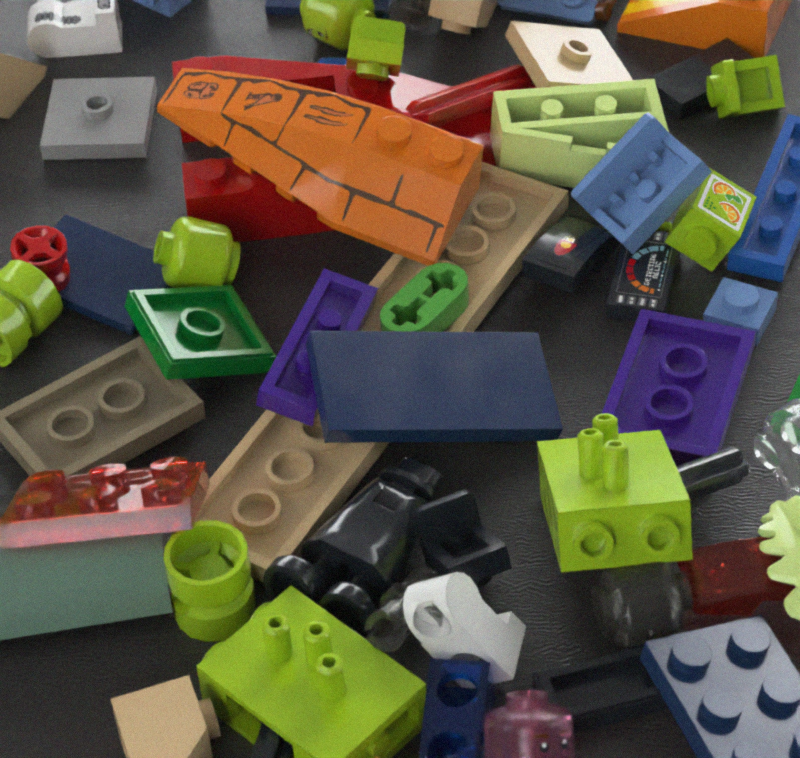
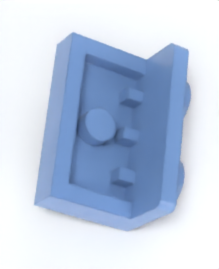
M645 113L571 191V196L604 229L634 254L712 171L699 157L673 137L653 115Z

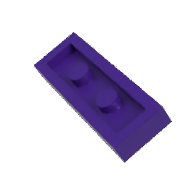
M324 268L258 390L256 406L313 427L319 411L306 348L309 332L361 331L375 305L378 288Z

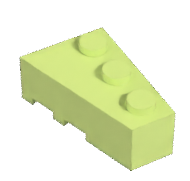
M655 79L494 91L490 139L496 167L547 184L575 188L586 174L595 167L645 113L653 115L668 131Z

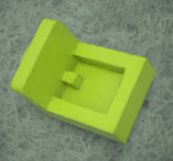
M355 16L352 22L346 69L355 70L356 76L369 80L385 81L388 80V76L399 77L404 49L405 24L398 21Z
M777 55L733 61L731 59L711 66L712 75L707 76L706 91L710 106L712 108L717 107L719 119L777 110L785 107Z

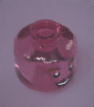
M522 690L507 693L506 705L491 710L484 718L486 758H575L571 713L567 708L548 703V693L545 691Z

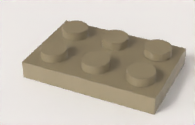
M139 336L0 410V442L53 503L206 418L204 402L182 379H165L144 340Z

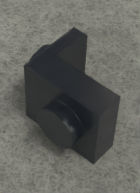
M460 490L416 507L413 510V518L425 564L438 577L454 572H463L473 580L478 588L490 582L492 576L512 569L507 546L481 524L475 496L469 490Z

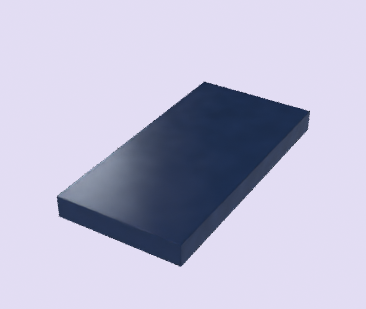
M309 332L306 348L325 443L557 440L563 430L538 332Z

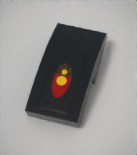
M573 214L566 216L550 227L522 259V276L574 294L589 271L599 274L620 242L598 222Z

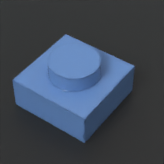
M723 277L703 313V321L756 331L755 346H758L777 309L778 292Z

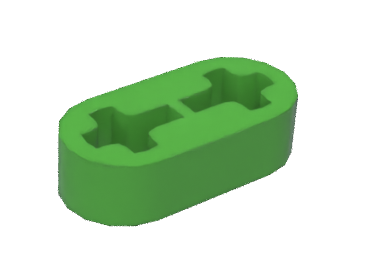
M436 263L421 270L382 307L380 311L381 331H445L468 307L469 287L466 272L459 266L450 263Z

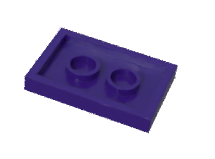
M641 309L601 414H612L618 419V434L661 430L676 466L721 451L753 354L756 331Z

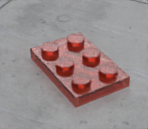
M168 457L157 460L150 467L126 469L124 464L109 463L92 468L89 474L65 476L64 471L55 469L34 473L27 480L23 481L0 519L1 549L193 530L210 485L206 461L188 463V459L184 457Z

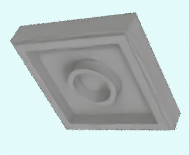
M155 77L53 79L40 142L42 159L147 158L157 95Z

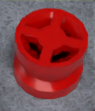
M35 225L23 229L14 236L10 245L12 260H22L32 264L53 282L58 292L63 290L69 283L71 274L70 265L67 261V240L64 234L53 227Z

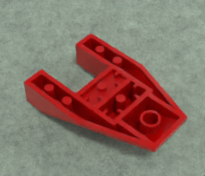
M226 55L214 57L198 56L188 60L172 61L173 80L182 68L235 72L323 89L388 110L394 107L406 108L411 101L452 87L400 72L399 77L388 76V80L385 81L364 79L356 76L355 70L346 69V65ZM492 106L436 127L484 145L482 162L496 166L490 139ZM180 128L182 143L200 141ZM233 157L208 158L201 161L182 163L188 217L226 225L230 229L233 241L240 243L336 231L318 220L317 212L300 200L296 199L294 202H291L276 192V184L258 172L254 171L252 174H249L234 164Z

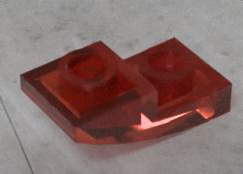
M752 537L704 546L692 550L693 560L677 561L694 613L751 616L762 601H784L795 586L780 583L769 578L767 568L783 558L767 555L760 550V543L771 538Z

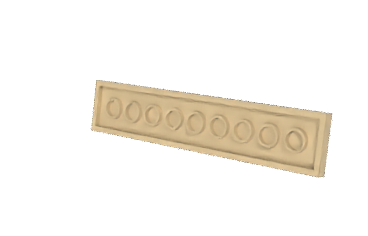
M482 162L479 189L437 262L450 263L462 268L468 276L469 287L468 307L443 332H474L522 269V259L538 239L558 222L567 210L568 190ZM394 253L369 283V285L378 288L375 305L361 331H381L380 311L382 307L413 277L426 268L427 265ZM266 409L170 527L171 536L183 526L197 521L218 520L231 524L242 532L248 544L251 578L264 583V572L277 557L295 555L302 558L301 548L303 544L341 508L390 442L325 443L319 415L312 427Z

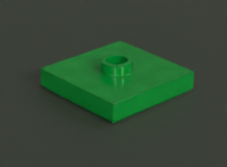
M232 285L128 291L124 307L166 380L268 373L277 357Z

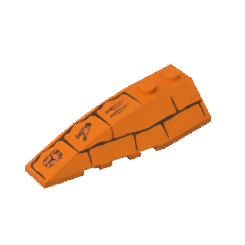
M182 68L157 104V112L207 146H219L233 156L234 164L249 174H252L254 171L258 172L276 184V192L291 202L298 199L317 212V219L330 228L427 266L438 262L479 189L484 145L386 108L331 91L279 79L235 72Z

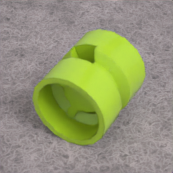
M11 260L0 270V367L9 365L28 347V339L41 334L62 313L63 309L61 296L53 282L41 270L22 260Z
M202 520L183 526L170 537L164 548L163 561L167 581L171 589L170 596L174 617L179 628L189 637L204 642L224 641L230 638L250 620L256 611V597L253 578H251L248 544L242 532L225 522Z

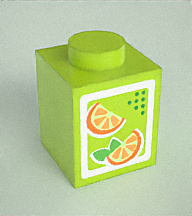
M709 167L712 171L709 176L680 205L665 243L712 272L741 238L757 197Z

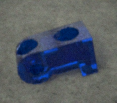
M430 658L419 758H483L484 746H487L490 720H493L496 698L491 662ZM453 679H465L473 683L476 688L448 687L446 682Z

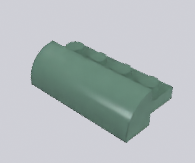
M127 508L115 512L111 517L83 521L79 518H63L54 521L48 527L22 531L11 527L0 528V640L173 613L170 596L171 589L167 581L163 561L165 537L161 510L145 511L140 508Z

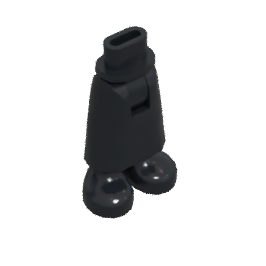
M410 457L402 458L396 467L384 468L377 478L359 491L303 544L301 548L302 558L295 555H283L272 561L263 576L265 589L272 600L276 599L287 588L293 586L365 639L377 621L376 608L372 601L387 600L419 543L413 510L416 507L437 500L435 493L443 483L442 475L434 468ZM348 574V580L342 581Z

